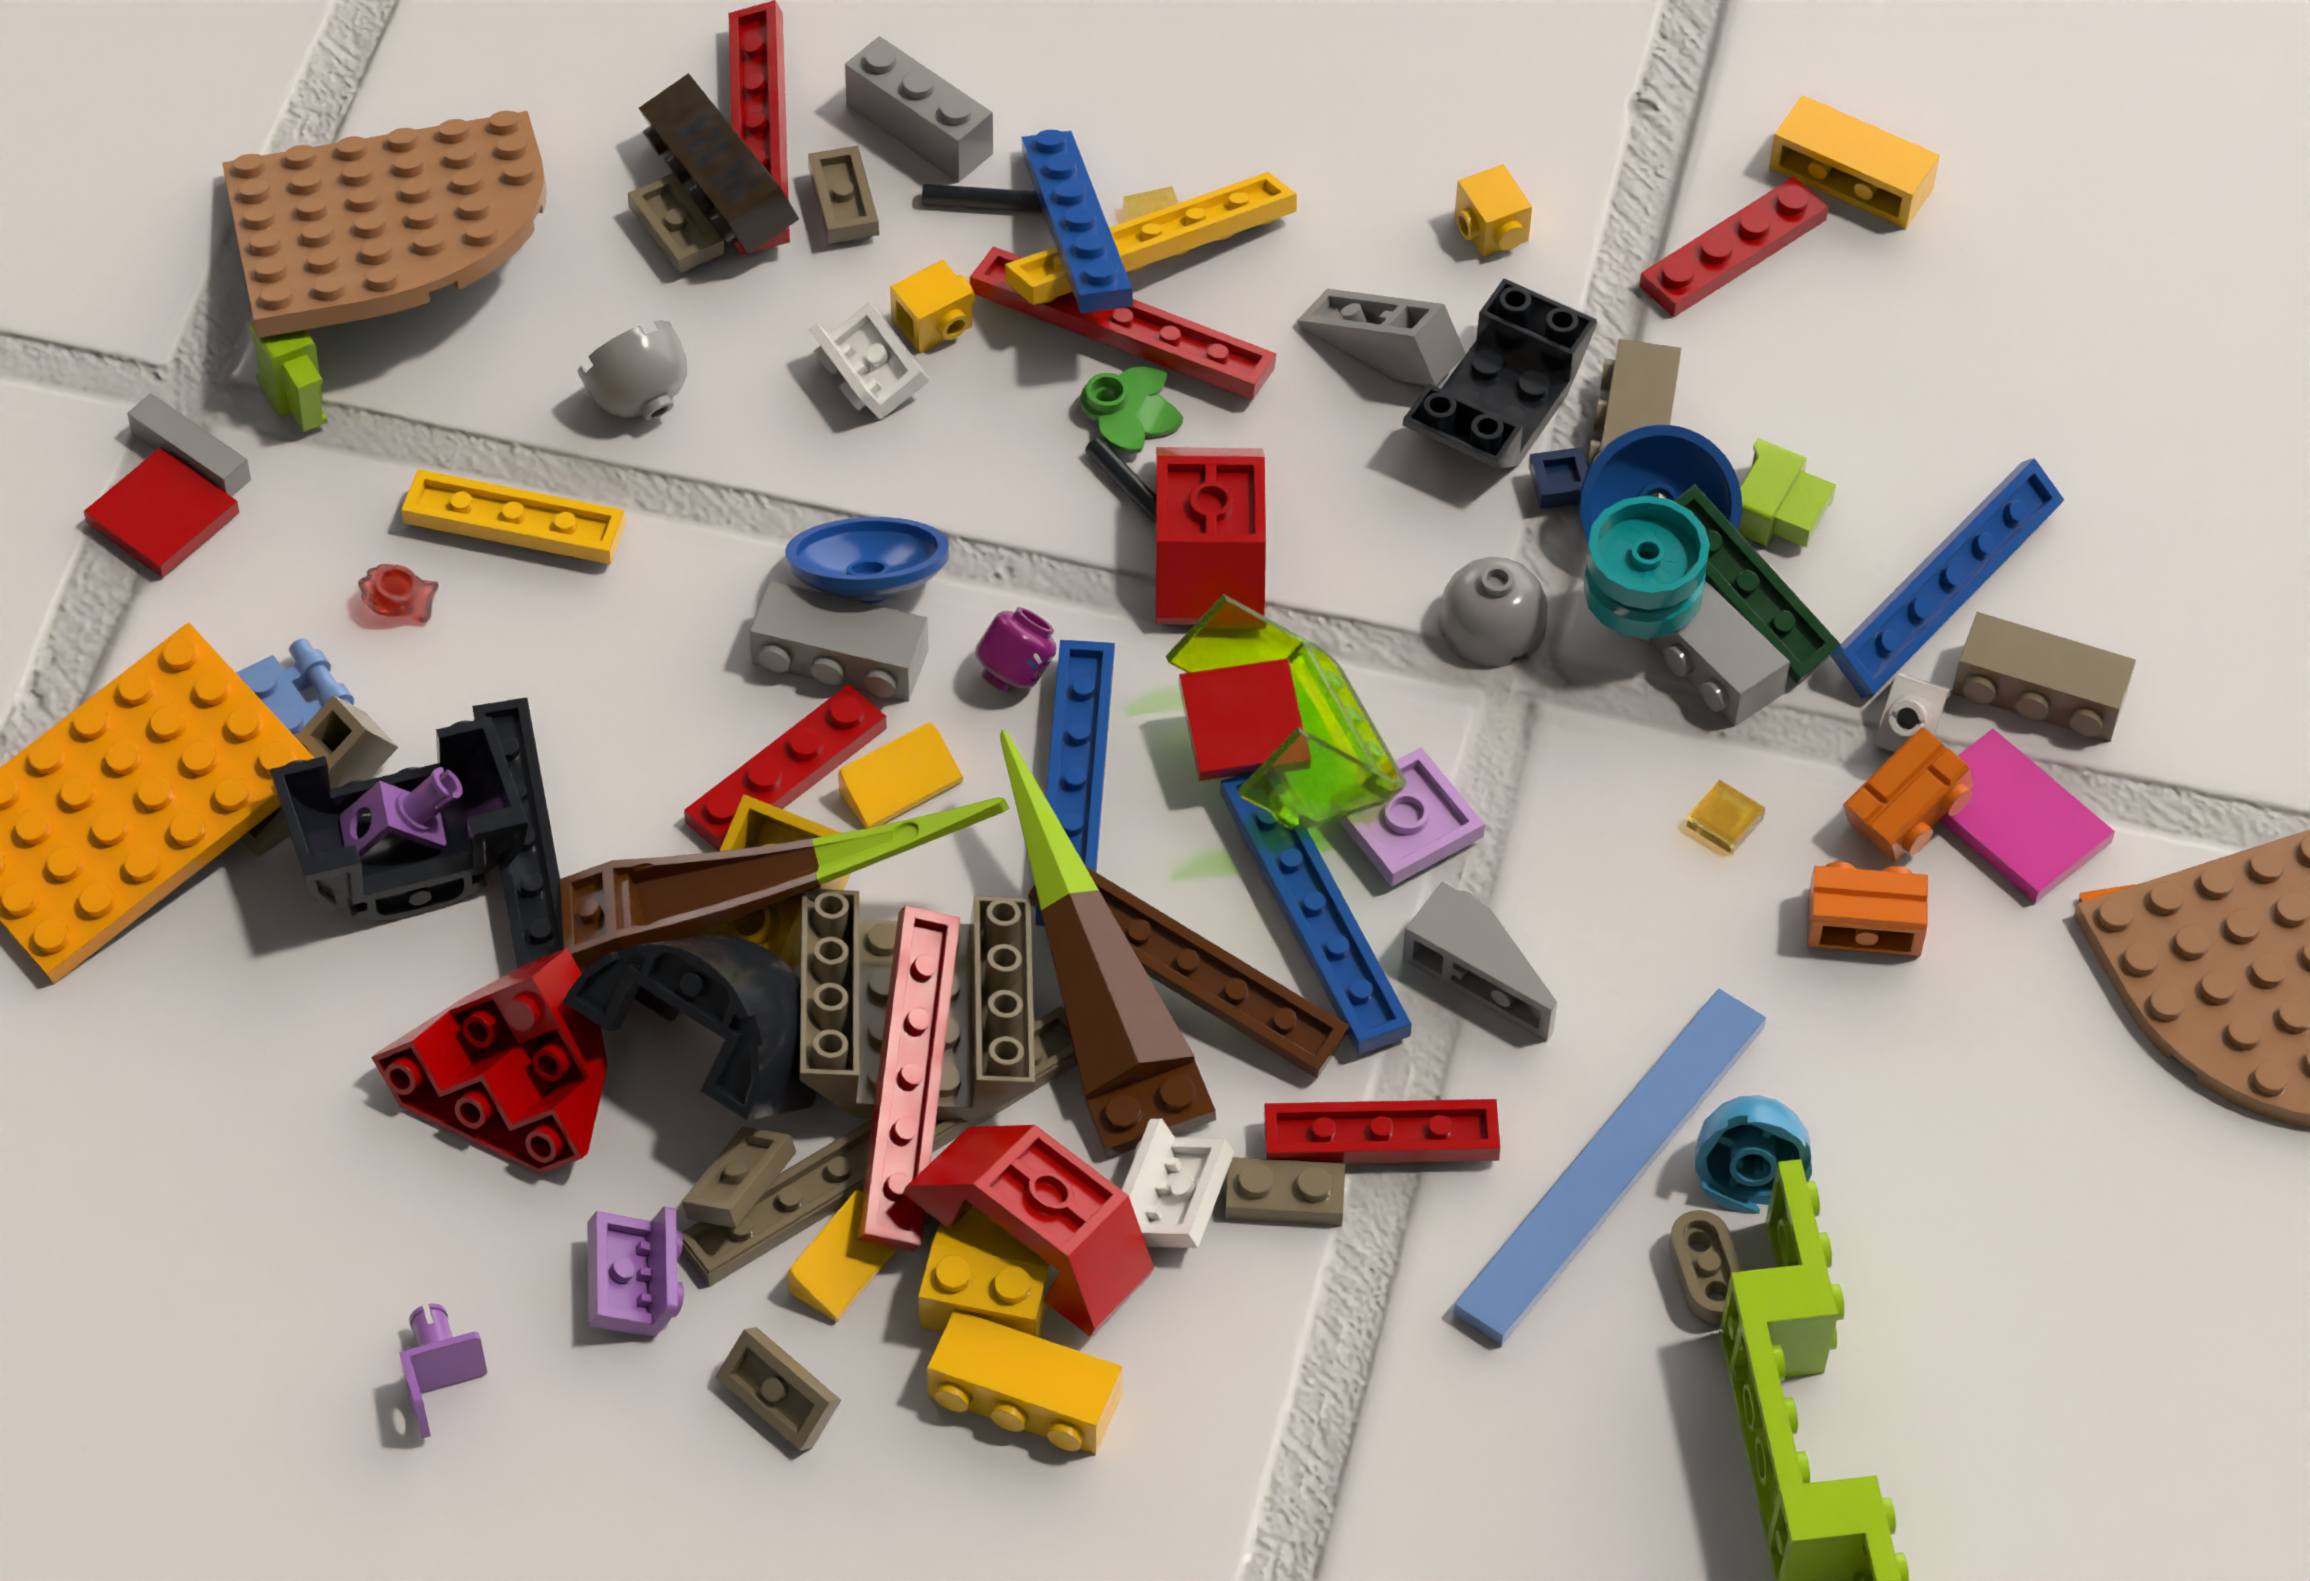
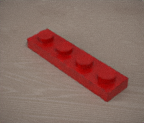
M1793 176L1641 272L1639 287L1672 317H1676L1826 221L1829 206Z
M846 685L684 809L685 823L719 852L743 794L783 810L887 729L886 715L851 685Z
M1497 1099L1264 1103L1266 1159L1357 1164L1499 1161L1501 1147Z

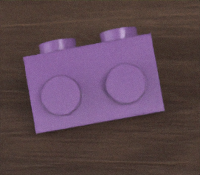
M663 1206L652 1221L596 1211L587 1222L588 1326L656 1337L669 1320L679 1314L684 1299V1286L682 1282H678L677 1262L682 1252L683 1235L681 1231L676 1230V1209Z

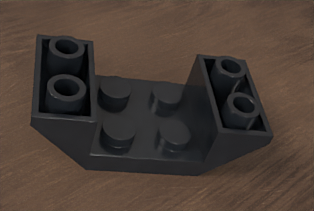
M1503 278L1479 312L1477 337L1474 344L1442 389L1428 383L1403 418V426L1494 468L1519 466L1567 397L1595 331L1597 319Z

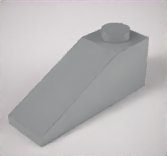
M1327 288L1297 320L1302 330L1396 381L1426 386L1430 383L1437 386L1449 375L1452 368L1466 354L1445 304Z
M1441 882L1405 928L1402 960L1548 1041L1554 1031L1557 1001L1492 910L1483 905L1470 892L1458 891L1448 884Z

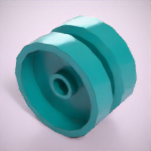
M1652 496L1623 499L1604 509L1592 524L1588 541L1583 591L1589 610L1604 626L1621 635L1642 639L1669 636L1687 626L1700 610L1704 592L1710 548L1704 525L1691 510L1670 499Z

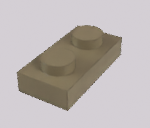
M859 146L809 153L808 168L828 244L878 236L879 221Z
M673 173L627 193L629 208L679 274L725 254L723 238Z
M742 1126L681 1201L687 1218L689 1220L737 1228L796 1154L791 1135Z
M1233 1157L1227 1174L1225 1219L1342 1226L1345 1164Z
M757 1327L742 1331L715 1376L800 1451L813 1448L841 1402L839 1397Z

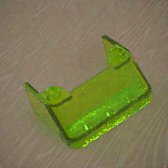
M1223 594L1165 656L1170 664L1187 673L1288 658L1304 730L1297 727L1237 790L1241 798L1270 812L1283 826L1289 829L1297 826L1307 830L1389 803L1406 786V780L1345 672L1335 659L1316 644Z

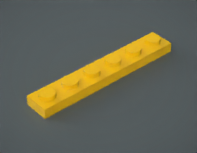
M1266 172L1109 227L1126 272L1138 271L1156 261L1170 256L1183 255L1190 249L1215 240L1228 239L1235 233L1257 225L1270 224L1277 218L1297 212V193L1272 174ZM1056 246L1005 264L1006 283L1032 305L1048 303L1055 300L1058 296L1072 292Z

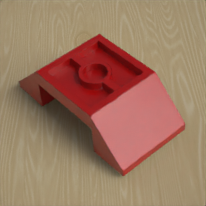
M1156 447L1155 624L1264 626L1266 504L1265 455L1263 448Z
M1036 1125L968 1127L922 1170L903 1191L904 1195L949 1229L972 1206H975L1060 1272L1043 1301L1089 1337L1106 1322L1154 1270V1265L1129 1195Z

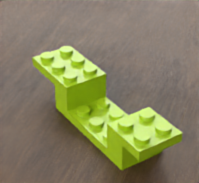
M1801 1159L1781 1161L1777 1164L1765 1220L1775 1268L1731 1272L1719 1329L1774 1581H1909L1906 1557L1903 1552L1895 1553L1891 1534H1895L1896 1531L1894 1506L1890 1497L1882 1498L1877 1475L1810 1483V1467L1806 1452L1796 1451L1793 1434H1797L1798 1431L1796 1405L1792 1397L1784 1398L1780 1381L1785 1380L1787 1377L1824 1373L1829 1350L1837 1348L1836 1321L1844 1319L1845 1310L1841 1287L1839 1284H1831L1827 1268H1831L1832 1265L1830 1239L1827 1232H1818L1815 1217L1819 1216L1820 1212L1816 1183L1814 1181H1806Z

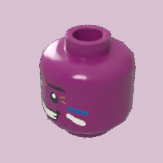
M1017 607L1015 612H999L995 615L975 648L976 658L984 667L981 676L989 684L1004 692H1008L1012 686L1020 689L1034 687L1056 654V643L1051 637L1054 632L1052 626L1037 614L1022 607Z

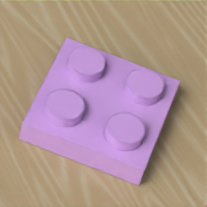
M1422 747L1329 796L1328 809L1391 886L1402 882L1484 837L1485 823Z

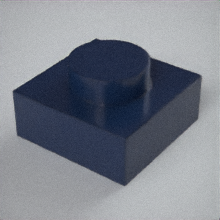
M1583 448L1530 454L1529 471L1540 509L1579 504L1581 487L1588 471Z

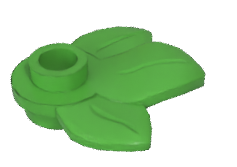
M1132 367L1119 376L1113 373L1097 374L1088 381L1081 391L1080 405L1082 411L1087 417L1098 422L1101 437L1108 444L1121 451L1140 453L1145 445V436L1150 438L1166 436L1183 424L1181 413L1175 406L1159 395L1167 380V373L1162 370L1150 367Z

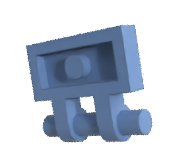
M305 638L298 639L290 645L289 652L296 662L284 670L275 656L272 655L236 672L295 737L333 695L354 705V698L347 687L342 683H337L330 674L331 664L323 652L313 649ZM313 686L319 695L318 699L306 704L299 691Z

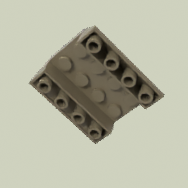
M810 889L802 892L800 1081L852 1116L873 1118L897 921L859 919V891ZM974 896L970 924L960 923L936 1120L963 1119L962 1121H973L1034 1089L1035 1056L1031 898Z

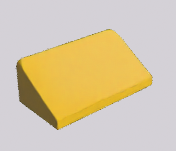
M928 722L842 767L838 772L839 794L866 828L880 826L963 782V776L938 729L932 722Z
M858 1189L849 1197L788 1270L789 1293L835 1322L842 1317L898 1250V1248L857 1240L863 1192Z

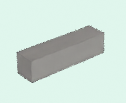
M152 393L127 413L132 435L154 450L163 447L231 497L251 481L248 460Z

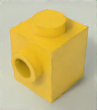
M1504 164L1458 180L1454 214L1457 219L1458 228L1466 240H1472L1482 257L1502 250H1511L1521 243L1529 241L1532 205Z
M944 260L890 286L891 320L919 354L946 340L959 337L965 330L972 327V303L975 302L974 291L969 281L961 274L957 276Z

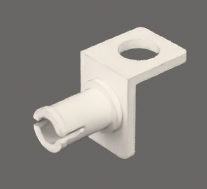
M1904 673L1895 674L1875 737V745L1896 752L1921 727L1927 729L1935 736L1946 699L1951 696L1952 689Z

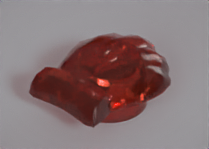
M381 564L375 568H370L367 571V576L358 581L363 603L375 614L393 618L412 616L416 622L425 623L430 619L433 598L439 587L438 582L422 580L407 567L392 564Z

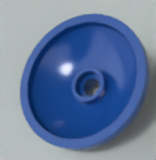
M1655 424L1627 431L1612 440L1599 452L1584 477L1579 499V513L1585 538L1588 542L1592 524L1603 510L1623 499L1660 493L1664 499L1675 501L1694 484L1698 486L1738 530L1742 515V494L1736 472L1725 454L1713 442L1690 429L1669 424Z
M892 517L843 519L812 527L792 538L785 549L786 566L801 582L826 594L868 604H876L885 599L902 595L933 578L949 559V542L941 531L918 521Z

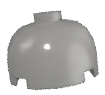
M663 320L654 321L659 331L648 334L643 332L641 326L632 328L612 338L591 353L588 357L593 366L588 371L580 365L577 370L578 375L591 398L601 409L611 415L625 418L643 415L645 420L650 421L666 414L673 408L674 404L671 399L679 393L687 376V360L680 339L670 322Z
M1486 557L1473 560L1454 573L1444 589L1441 597L1439 630L1442 637L1445 634L1446 638L1452 643L1451 650L1458 657L1478 666L1499 668L1511 665L1512 658L1520 657L1526 652L1527 658L1534 654L1544 640L1548 612L1547 597L1540 581L1524 565L1501 557Z

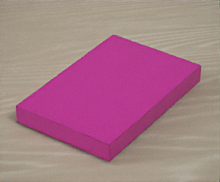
M1991 729L1958 755L1971 769L1974 784L1971 788L1973 793L1967 805L1954 816H1949L1945 813L1939 821L2035 903L2112 843L2115 831L1995 729Z

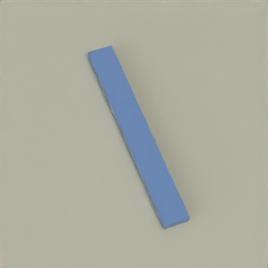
M1718 988L1456 1301L1453 1314L1502 1346L1765 1027L1766 1017Z

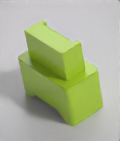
M253 321L249 325V329L256 347L259 373H256V379L277 414L283 417L292 413L303 432L328 423L321 405V384H323V379L319 374L316 345L307 330L257 338Z
M1757 438L1753 445L1754 457L1752 467L1742 486H1740L1742 515L1738 532L1744 538L1766 547L1773 535H1776L1807 548L1810 538L1826 510L1833 502L1836 484L1806 473L1807 457Z

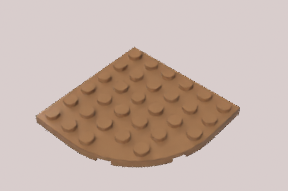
M500 111L487 118L469 121L452 119L434 127L416 130L412 128H399L386 135L369 138L351 136L333 144L315 147L298 145L289 148L286 152L262 156L259 154H245L233 161L222 162L257 338L393 314L431 302L430 292L452 283L455 288L460 290L488 275L513 256L535 230L533 221L538 213L544 212L546 206L547 189L543 163L528 111Z
M2310 829L2077 904L2074 918L2120 999L2138 1027L2165 1057L2170 1059L2174 1056L2198 1075L2196 1082L2231 1103L2262 1116L2310 1128Z

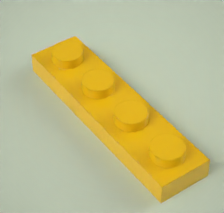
M417 469L401 509L404 524L610 565L626 525L625 510L421 469Z

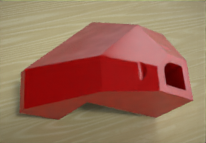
M568 948L528 963L465 996L371 1057L399 1107L535 1173L543 1174L580 1160L588 1154L608 1063L601 1027L563 1003L570 988L582 975Z

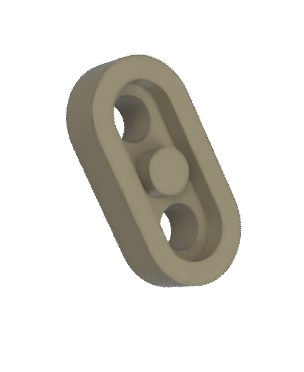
M1689 1211L1678 1217L1672 1226L1669 1252L1691 1311L1704 1321L1721 1323L1731 1272L1743 1271L1725 1222L1717 1215L1708 1211ZM1694 1243L1702 1244L1707 1250L1697 1252L1692 1250L1689 1245ZM1717 1293L1722 1295L1725 1300L1714 1301L1709 1299L1707 1295Z

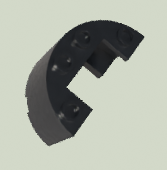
M491 717L474 721H459L449 727L436 729L438 761L436 764L419 768L409 767L394 774L365 781L355 780L330 789L329 769L325 756L310 760H295L284 766L270 769L271 779L306 885L315 900L331 911L337 906L349 908L352 917L358 919L391 920L407 918L444 908L474 894L487 885L484 876L499 863L502 867H508L525 842L529 821ZM439 767H443L444 772L447 769L450 770L459 779L462 785V795L440 812L446 838V845L441 850L392 833L387 834L361 858H359L355 845L344 846L340 815L377 782L382 781L412 792ZM370 810L364 812L358 821V839L362 838L369 830L372 820Z
M713 934L630 946L617 952H611L588 967L570 988L563 1003L607 1031L620 1030L633 1000L636 999L668 1021L675 1020L680 1011L724 1039V1042L700 1091L746 1121L810 1108L817 1092L800 1081L801 981L778 956L755 942L731 935Z

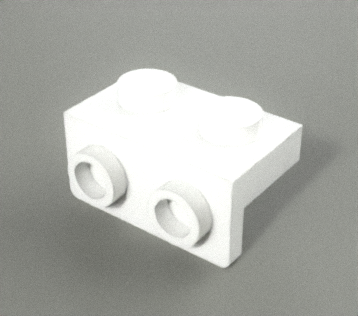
M870 301L830 334L818 323L809 329L820 344L813 352L832 375H835L838 371L842 374L846 381L839 388L858 411L867 406L882 420L930 381L882 314Z
M1163 1119L1149 1120L1142 1140L1136 1146L1133 1163L1123 1188H1121L1123 1192L1129 1195L1147 1247H1199L1235 1153L1225 1138L1174 1137Z

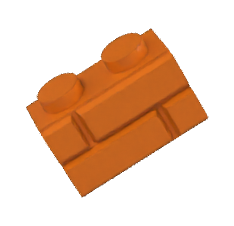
M1921 727L1843 804L1847 821L1868 841L1873 842L1875 847L1893 862H1897L1906 852L1914 855L1929 842L1933 835L1931 827L1945 813L1949 816H1954L1969 802L1973 793L1971 788L1974 786L1971 769L1967 763L1949 748H1946L1927 729Z
M1840 861L1829 863L1826 866L1814 865L1808 894L1807 947L1921 956L1928 925V875L1913 874L1909 869L1900 866L1887 867L1882 871L1856 869L1852 864Z

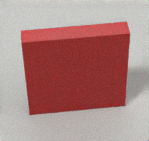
M163 447L157 449L84 510L87 524L162 578L240 513L237 500Z
M1288 658L1179 674L1178 684L1199 781L1309 764L1310 756Z

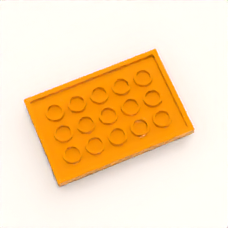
M189 622L0 767V923L53 984L67 975L279 808L280 803L271 779L270 769L284 766L295 760L314 759L311 753Z

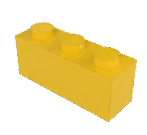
M1802 95L1774 134L1769 169L1790 178L1794 176L1805 185L1907 229L1934 188L1940 155L1918 144H1913L1881 130L1875 125L1865 123L1829 105Z
M957 1309L953 1310L927 1367L928 1397L935 1399L944 1408L954 1412L970 1411L988 1417L995 1424L1009 1431L1020 1432L1025 1430L1046 1437L1052 1444L1067 1451H1077L1080 1449L1096 1455L1122 1396L1121 1365Z

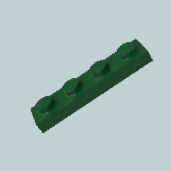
M1696 484L1677 498L1674 502L1691 510L1705 527L1710 543L1705 581L1790 661L1788 674L1797 684L1800 683L1831 657L1830 655L1841 644Z

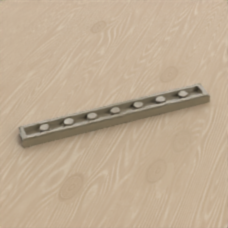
M1062 1006L1034 1021V1089L973 1121H962L963 1119L936 1120L932 1153L956 1139L968 1127L981 1124L1077 1066L1068 1022ZM872 1119L781 1172L737 1228L699 1221L682 1232V1252L709 1287L837 1211L857 1189L861 1192L864 1191Z

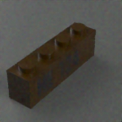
M689 73L638 108L649 127L642 131L643 135L659 157L666 152L669 153L670 156L664 159V161L682 185L689 180L691 181L692 185L687 190L701 211L705 214L713 209L715 214L709 218L727 243L735 238L749 255L799 220L781 187Z

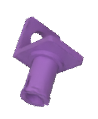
M439 767L412 792L382 781L377 782L340 815L344 846L355 845L359 858H361L387 834L392 833L441 850L446 845V838L440 812L462 795V785L459 779L450 770L447 769L444 772L443 767ZM370 810L372 820L369 830L362 838L358 839V821L364 812Z
M434 1303L428 1304L433 1319L432 1324L427 1323L423 1306L418 1307L411 1313L409 1324L414 1332L418 1347L399 1352L407 1391L422 1439L431 1437L421 1393L487 1374L479 1333L474 1331L453 1337L446 1309L440 1304Z

